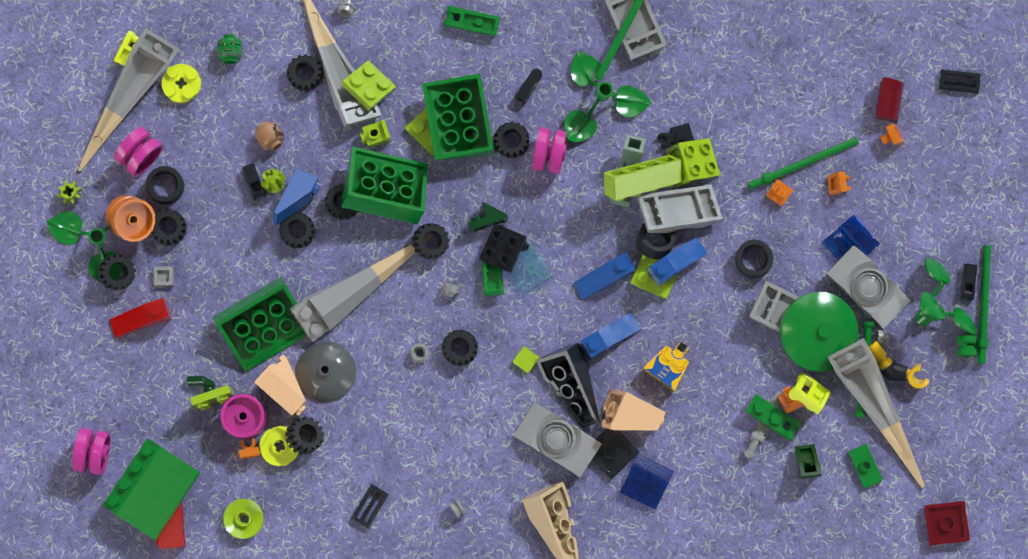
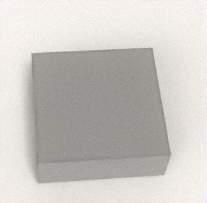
M173 266L153 267L154 287H174Z

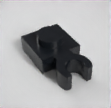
M689 123L670 128L671 134L660 133L658 135V139L666 138L667 140L665 144L661 145L662 149L669 147L670 143L675 145L681 142L694 141Z

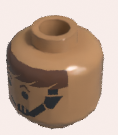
M265 121L256 128L255 138L264 150L276 151L282 146L284 133L276 123Z

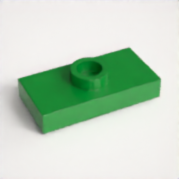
M482 261L484 296L504 295L503 270Z
M867 444L848 451L864 489L883 481Z

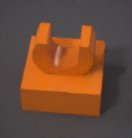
M896 124L887 126L888 133L880 137L885 145L890 142L897 146L904 143Z
M836 172L827 176L829 195H837L851 190L850 186L847 187L846 180L850 179V176L846 175L845 172Z
M777 179L766 196L782 207L794 190Z
M790 386L784 388L783 393L777 395V400L786 413L804 406L799 400H792L789 397Z
M251 438L252 444L250 447L245 446L244 440L240 441V445L243 450H238L240 459L261 456V450L259 447H256V440L254 438Z

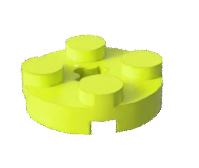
M177 64L167 68L162 78V89L171 101L187 103L199 94L201 79L197 71L191 66ZM180 79H184V82H187V85H184L182 89L176 84Z
M273 427L267 430L261 437V454L271 465L287 466L299 454V452H293V448L288 447L290 445L289 442L286 443L285 439L288 438L285 436L287 427ZM283 441L285 449L277 452L275 443Z

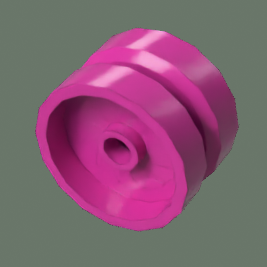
M139 127L130 133L119 145L113 157L122 166L127 165L126 170L134 177L143 174L157 160L164 148L156 138L150 139L151 134L144 127Z
M539 127L533 170L543 171L546 161L550 160V173L560 174L562 162H564L566 154L567 131L556 130L552 142L550 141V129Z
M238 394L232 396L224 403L221 410V422L226 431L240 440H250L264 431L267 424V412L265 407L255 397L248 394ZM243 413L247 415V418L245 420L240 419L242 418L241 414Z
M81 428L79 430L72 457V468L74 471L85 472L89 468L91 474H104L111 446V435L109 432L98 431L94 436L92 429Z

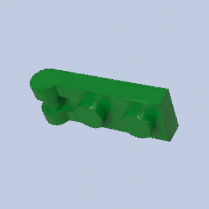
M447 6V18L444 19V27L496 37L500 22L499 16ZM455 15L460 16L459 21H454Z
M758 394L753 395L744 410L788 441L793 440L795 431L799 430L802 425L801 422L790 417ZM784 423L790 425L787 430L782 428Z

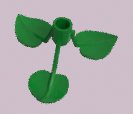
M580 50L572 60L571 77L580 87H585L589 83L591 86L597 87L595 91L597 99L587 115L581 110H574L566 116L564 129L567 131V140L575 143L588 140L596 132L597 122L590 118V115L600 101H607L611 96L614 101H617L615 105L617 112L626 118L638 116L651 104L649 98L635 87H620L617 90L616 97L610 83H594L599 81L595 78V75L601 63Z
M70 211L62 212L48 219V229L59 242L67 245L75 244L78 241L79 234L89 236L90 241L98 245L101 255L96 254L91 257L88 263V270L91 276L101 283V279L98 278L99 272H97L98 268H100V262L105 257L116 254L113 251L104 253L102 243L106 239L105 232L109 230L108 227L102 230L95 228L90 232L80 231L83 225L79 215ZM113 264L110 267L109 275L113 280L118 279L121 265Z
M926 257L924 261L926 271L934 280L938 281L939 285L933 294L926 291L921 294L920 311L915 315V320L920 326L926 327L933 320L937 322L938 320H944L947 316H952L953 321L958 327L971 335L977 336L975 324L965 310L955 307L953 311L945 313L942 306L935 299L943 283L946 285L950 283V276L945 267L938 261Z

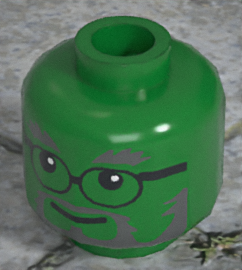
M233 34L223 35V38L217 41V58L222 60L224 64L237 63L242 58V41L235 38Z

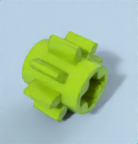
M268 169L263 173V181L260 184L269 193H277L284 188L285 183L283 181L286 177L278 169Z
M65 181L63 187L58 186L61 194L57 196L64 198L63 203L65 205L69 201L75 205L77 198L82 199L79 195L82 188H75L77 186L75 181L72 184ZM69 189L73 191L71 192L72 196L70 197L67 195L69 193Z

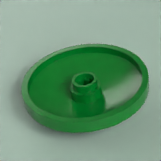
M812 292L798 297L788 306L780 324V340L787 356L799 367L813 372L830 371L834 368L828 356L857 342L858 324L852 309L844 300L831 293Z

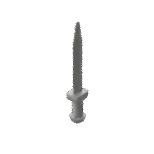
M780 391L776 392L769 401V403L777 408L779 405L777 395L781 394ZM759 422L755 432L753 431L750 435L752 440L748 449L744 450V455L747 458L755 457L754 453L758 444L765 440L764 434L768 427Z

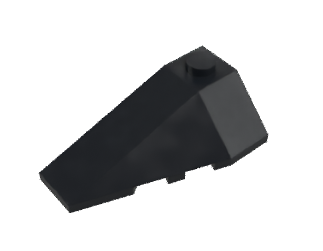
M579 342L562 347L538 358L536 362L543 378L547 383L550 382L557 391L556 395L559 398H563L568 405V410L581 427L599 423L600 419L587 361Z

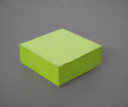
M523 346L512 363L529 374L537 363L536 360L540 357Z

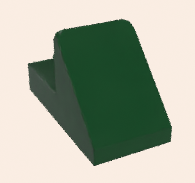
M482 202L486 217L482 218V215L473 217L471 222H468V226L472 233L494 226V223L506 222L508 217L506 213Z
M815 444L795 446L798 477L800 479L822 477Z

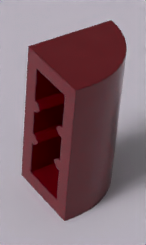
M882 78L875 119L898 123L904 83L892 78Z

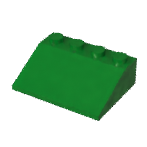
M480 73L422 83L435 161L493 155L494 148Z
M352 146L341 207L418 225L425 210L428 164Z
M282 277L213 316L216 326L245 372L307 336L290 311V308L296 305L297 302Z
M147 438L103 506L156 541L200 475V472Z

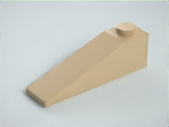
M564 482L548 486L523 498L522 502L530 521L556 559H579L576 538L571 536V526L574 525V522L568 516L567 507H571V502Z

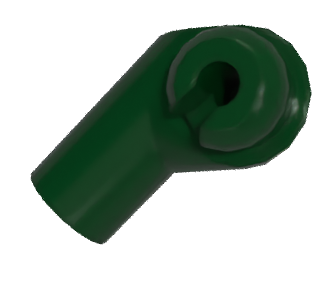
M188 376L186 380L188 386H205L204 392L214 390L216 387L215 382L205 376Z

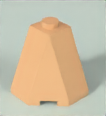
M282 355L278 358L279 363L268 366L256 379L255 383L291 416H300L307 408L305 406L307 401L289 360Z
M610 389L602 406V413L605 414V419L602 420V427L611 430H658L664 422L666 412L628 392Z

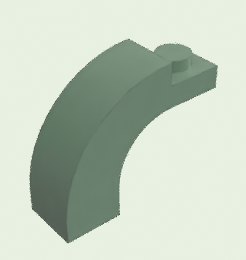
M627 134L619 168L641 163L646 142L645 138ZM632 196L626 197L623 201H614L611 198L610 203L629 208Z

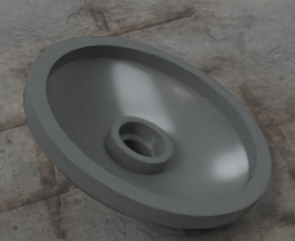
M333 342L314 344L304 351L298 361L296 370L297 380L302 390L313 399L319 401L339 399L351 389L355 381L356 366L354 359L339 344ZM323 367L329 368L326 374L321 371Z

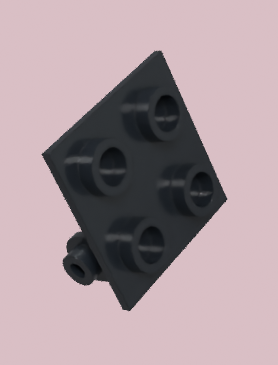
M494 223L479 260L511 273L520 252L527 251L529 248V244L526 241L527 237Z

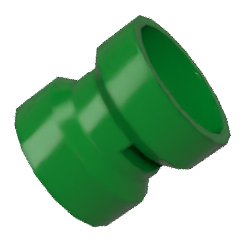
M961 335L956 337V343L959 345L957 357L977 356V350L975 349L976 336Z

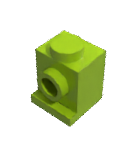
M384 119L362 127L361 139L363 144H368L369 148L391 142ZM376 130L378 132L377 136H371L372 131Z

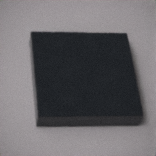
M605 429L595 439L602 445L592 461L612 480L640 451L619 430Z

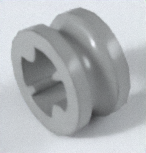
M455 499V503L449 504L458 519L461 518V514H467L458 499Z

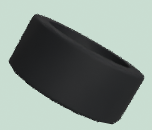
M160 166L149 173L146 179V189L155 202L169 205L182 197L185 183L181 174L176 169L170 166ZM162 174L173 176L177 182L175 192L167 197L158 195L154 189L156 178Z
M644 223L636 236V245L639 251L646 257L662 259L671 252L675 244L674 231L658 233L663 236L667 244L665 247H656L646 240L645 234L648 232Z
M749 240L743 243L736 252V268L745 277L760 278L768 273L773 264L774 257L768 244L761 240ZM749 248H759L762 250L766 257L765 265L755 271L746 268L742 260L746 250Z

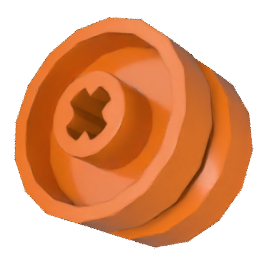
M122 195L113 199L105 213V223L109 231L115 236L130 242L141 241L147 238L153 231L156 222L152 206L146 201L131 195Z

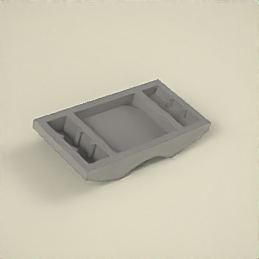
M604 0L618 32L635 0ZM648 0L643 1L622 41L631 61L667 46Z
M712 184L637 196L648 233H669L682 228L698 229L722 221V215Z
M854 245L826 273L881 329H884L910 302L901 289Z
M764 281L748 317L780 333L783 314L798 296L768 281Z
M535 402L513 435L580 478L602 445L582 430Z

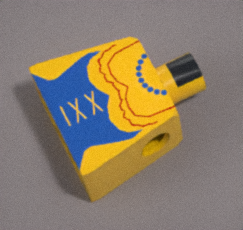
M679 342L674 350L665 346L645 365L643 370L674 392L689 364V361L683 358L689 348L682 342Z

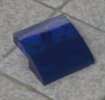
M854 214L822 242L837 260L853 245L866 256L880 245Z
M638 454L619 493L656 510L674 471Z

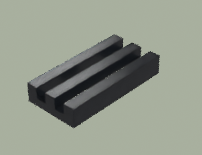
M941 69L939 90L979 93L981 74ZM945 75L976 78V81L945 78ZM944 82L975 86V88L944 85Z
M371 484L351 519L369 529L389 494ZM372 491H377L361 519L357 518ZM382 494L383 496L367 523L364 522L377 498Z

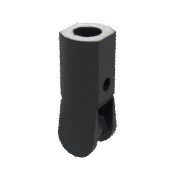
M533 69L515 98L526 104L541 80L542 72L540 69Z
M255 164L242 167L254 201L258 197H266L264 188L260 184L261 180ZM259 184L260 189L253 191L252 186Z
M964 264L960 299L962 300L963 298H970L971 301L974 300L977 265ZM965 285L972 286L971 291L965 290Z

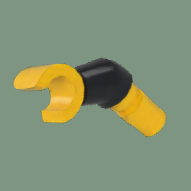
M877 341L869 346L876 362L879 363L878 367L881 369V374L888 380L906 381L908 379L909 383L915 388H924L928 385L929 379L919 380L914 376L915 372L921 370L922 364H915L911 369H908V366L898 364L895 360L892 361L890 357H886L887 353Z

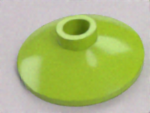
M238 499L228 505L224 512L223 521L226 530L232 536L247 539L260 531L264 516L262 509L256 502L250 499ZM243 515H246L248 517V521L246 523L241 522V517Z

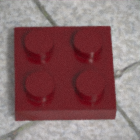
M965 501L924 505L929 546L970 541Z

